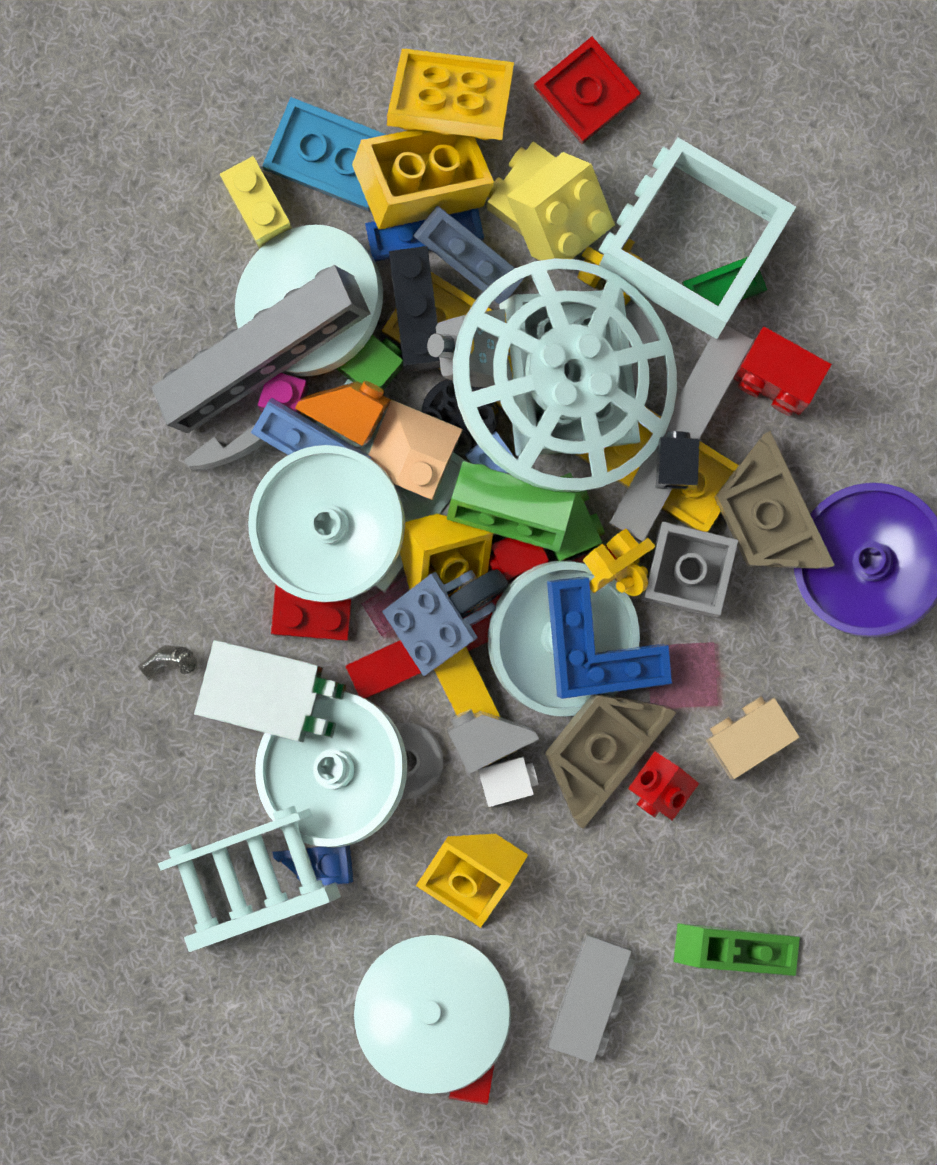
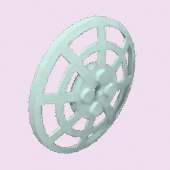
M554 258L534 261L513 269L493 282L476 299L465 316L457 336L453 357V384L457 404L466 427L479 447L495 464L513 477L535 487L559 492H580L597 489L624 478L640 467L655 451L660 437H663L666 433L674 411L677 393V369L672 345L662 321L651 304L635 287L619 275L601 266L575 259ZM547 270H580L595 274L607 281L600 298L580 291H556ZM529 275L532 276L540 296L521 306L507 323L485 314L491 302L504 289L521 278ZM620 290L629 295L642 309L653 326L659 341L643 344L631 322L614 307ZM561 303H580L595 308L588 327L579 324H568ZM543 307L546 308L553 329L544 333L538 339L518 329L531 314ZM609 317L623 330L632 347L614 352L609 342L602 336ZM479 328L499 338L493 359L495 385L472 392L469 358L476 329ZM510 344L527 352L528 356L525 365V376L508 381L507 357ZM664 356L667 369V395L664 411L660 419L644 405L649 389L648 359ZM567 362H573L579 367L581 376L578 382H572L565 376L564 366ZM637 362L638 386L634 399L617 386L619 382V367ZM530 392L538 405L545 410L537 426H534L522 414L513 396ZM496 401L501 402L511 422L522 434L529 438L518 459L509 454L492 436L483 422L477 407ZM611 402L626 412L627 415L616 428L601 436L596 413ZM559 418L566 420L581 419L586 441H566L551 436V433ZM636 421L653 433L648 443L632 459L620 467L607 472L604 454L605 447L621 439L634 426ZM543 447L565 454L588 453L592 476L585 478H562L542 473L531 467Z

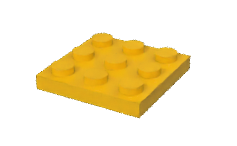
M402 48L387 113V126L399 127L403 130L433 131L443 135L473 136L482 140H502L514 62Z

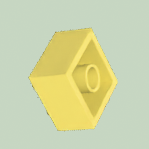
M564 152L507 195L532 257L540 261L554 258L573 259L615 226L592 164Z

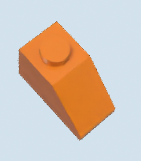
M356 381L307 395L298 401L295 409L363 446L371 439L391 400L383 396L384 390L369 381H363V383Z

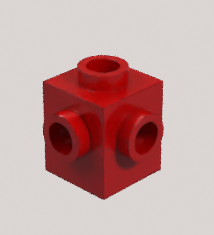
M655 751L628 789L640 798L636 805L649 815L656 818L660 812L673 821L700 783L679 766Z

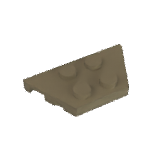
M771 431L763 434L714 496L733 538L738 540L737 546L747 567L827 569L834 566Z
M594 694L589 697L545 752L572 818L582 829L585 828L674 717L676 712L668 706L612 695Z

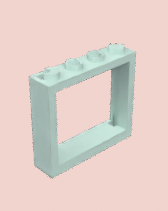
M677 137L670 150L665 147L661 149L652 167L657 169L653 177L645 175L634 194L639 197L636 204L632 206L627 203L616 222L621 226L617 234L614 235L609 232L598 250L604 254L599 266L619 275L635 287L644 297L718 339L796 206ZM674 166L769 222L719 306L622 250Z

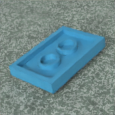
M290 97L262 168L267 172L369 211L370 207L352 164L361 140L387 134Z

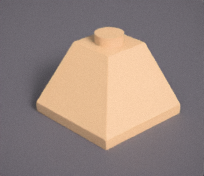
M391 400L368 455L371 456V460L376 462L388 474L394 485L434 500L463 429Z

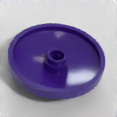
M863 483L835 492L823 500L810 513L834 566L827 569L794 568L797 586L805 602L828 625L857 637H884L897 634L917 624L937 604V516L919 497L894 485Z

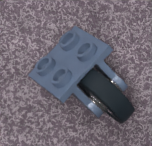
M498 569L492 570L479 578L470 570L445 585L437 573L434 572L382 612L422 675L425 676L478 638L471 626L496 610L492 600L504 592L509 585ZM457 590V592H455L453 595H451L450 597L448 596L450 593Z

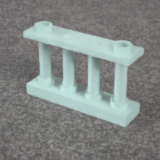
M294 805L272 813L275 821L193 850L191 844H187L168 851L171 859L158 863L160 871L175 865L178 866L198 923L194 925L196 932L184 937L189 952L321 906L341 897L336 882L323 887L322 881H317L296 821L312 816L310 808L297 812ZM280 827L283 830L302 884L299 887L301 895L288 899L286 892H281L261 835ZM247 840L267 897L264 900L266 907L254 912L252 906H247L227 850V846ZM211 852L232 909L229 912L231 920L220 924L216 917L212 918L192 859Z

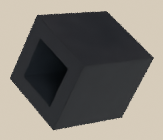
M684 431L667 432V437H660L657 446L655 488L694 490L698 486L700 439L690 438V433Z

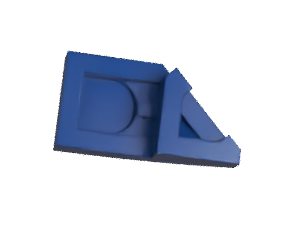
M350 845L343 847L306 848L317 881L321 880L323 886L335 882L336 884L354 882ZM290 850L273 852V858L277 862H282L300 881Z

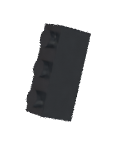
M423 246L389 251L405 372L440 368L439 357L431 356L427 348L428 340L431 335L436 334V326L438 324L428 247Z

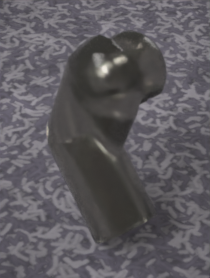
M164 645L139 664L138 668L150 681L166 667L179 669L182 674H190L197 667V659L193 656V651L187 647Z

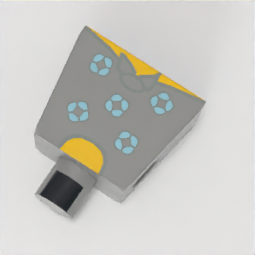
M505 309L485 312V314L507 323ZM466 315L439 322L436 326V334L431 335L427 343L429 354L440 359L441 374L445 379L452 381L456 340ZM479 328L476 329L469 358L470 383L473 387L487 388L495 385L493 359L499 338ZM510 347L507 357L508 381L513 380Z

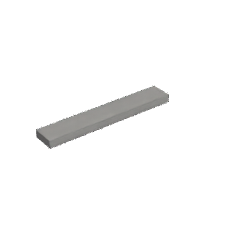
M725 325L718 339L710 338L675 402L671 420L663 437H667V432L684 431L690 433V438L700 439L751 346L753 339ZM657 447L641 464L609 525L620 531L626 528L633 538L640 542H643L672 490L655 488Z

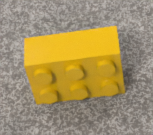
M414 129L363 139L359 144L352 164L379 230L426 220L437 205L448 214L483 207L494 184L481 150L473 136L443 135L438 132Z

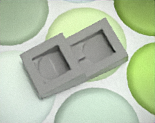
M253 425L225 448L220 445L215 437L211 438L184 461L192 471L214 468L247 455L264 444L265 441L251 433L255 426Z

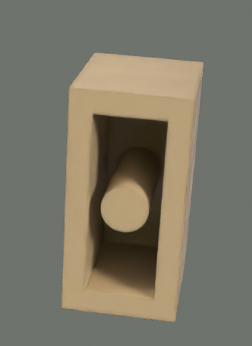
M760 696L742 708L745 715L738 720L732 722L730 717H727L710 728L713 735L706 739V742L730 779L737 778L800 738L775 698L765 702L763 697Z

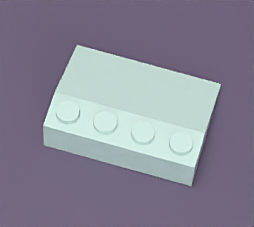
M603 290L580 292L591 294L600 298ZM620 290L614 307L626 317L624 293ZM516 294L500 303V309H505L506 322L521 306L539 297L540 294ZM561 303L568 324H579L588 327L595 308L580 303ZM543 307L531 314L518 329L538 339L544 333L553 329L546 308ZM609 317L602 336L609 342L614 352L630 348L629 340L623 330ZM510 344L514 380L525 376L528 353ZM573 362L565 364L564 374L567 379L572 382H578L581 376L579 367ZM632 364L619 367L617 387L635 399ZM530 392L513 396L522 414L534 426H537L545 410L538 405ZM611 402L596 413L601 436L616 428L627 415L626 412ZM559 418L551 433V436L566 441H586L581 419L566 420ZM638 421L621 439L608 447L639 443ZM512 423L516 456H519L529 438L522 434ZM543 447L539 455L555 454L560 452L552 451Z

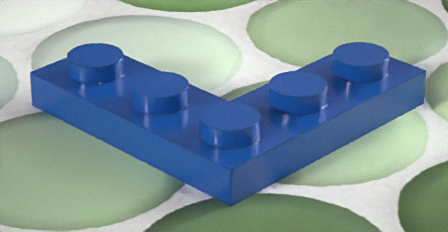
M576 577L547 581L557 697L565 699L672 684L669 645L657 644L595 653L589 578Z

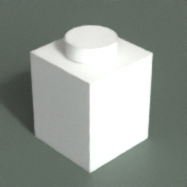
M523 757L478 769L488 807L534 795L532 787L539 785L533 763L525 764Z

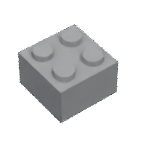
M662 522L658 529L655 541L656 547L653 550L647 576L648 587L643 592L642 601L718 618L721 616L738 540Z

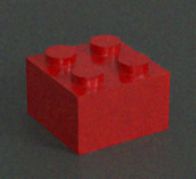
M763 326L733 379L740 382L738 388L753 397H758L761 394L772 400L771 406L787 416H791L793 412L800 415L812 401L832 364Z

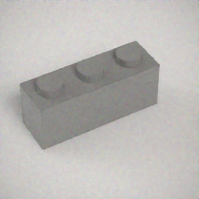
M585 933L547 1043L548 1048L591 1063L594 1062L596 1054L603 1056L610 1034L604 1032L608 1018H616L622 1002V996L617 995L621 980L629 981L635 964V959L629 958L631 954L629 948Z

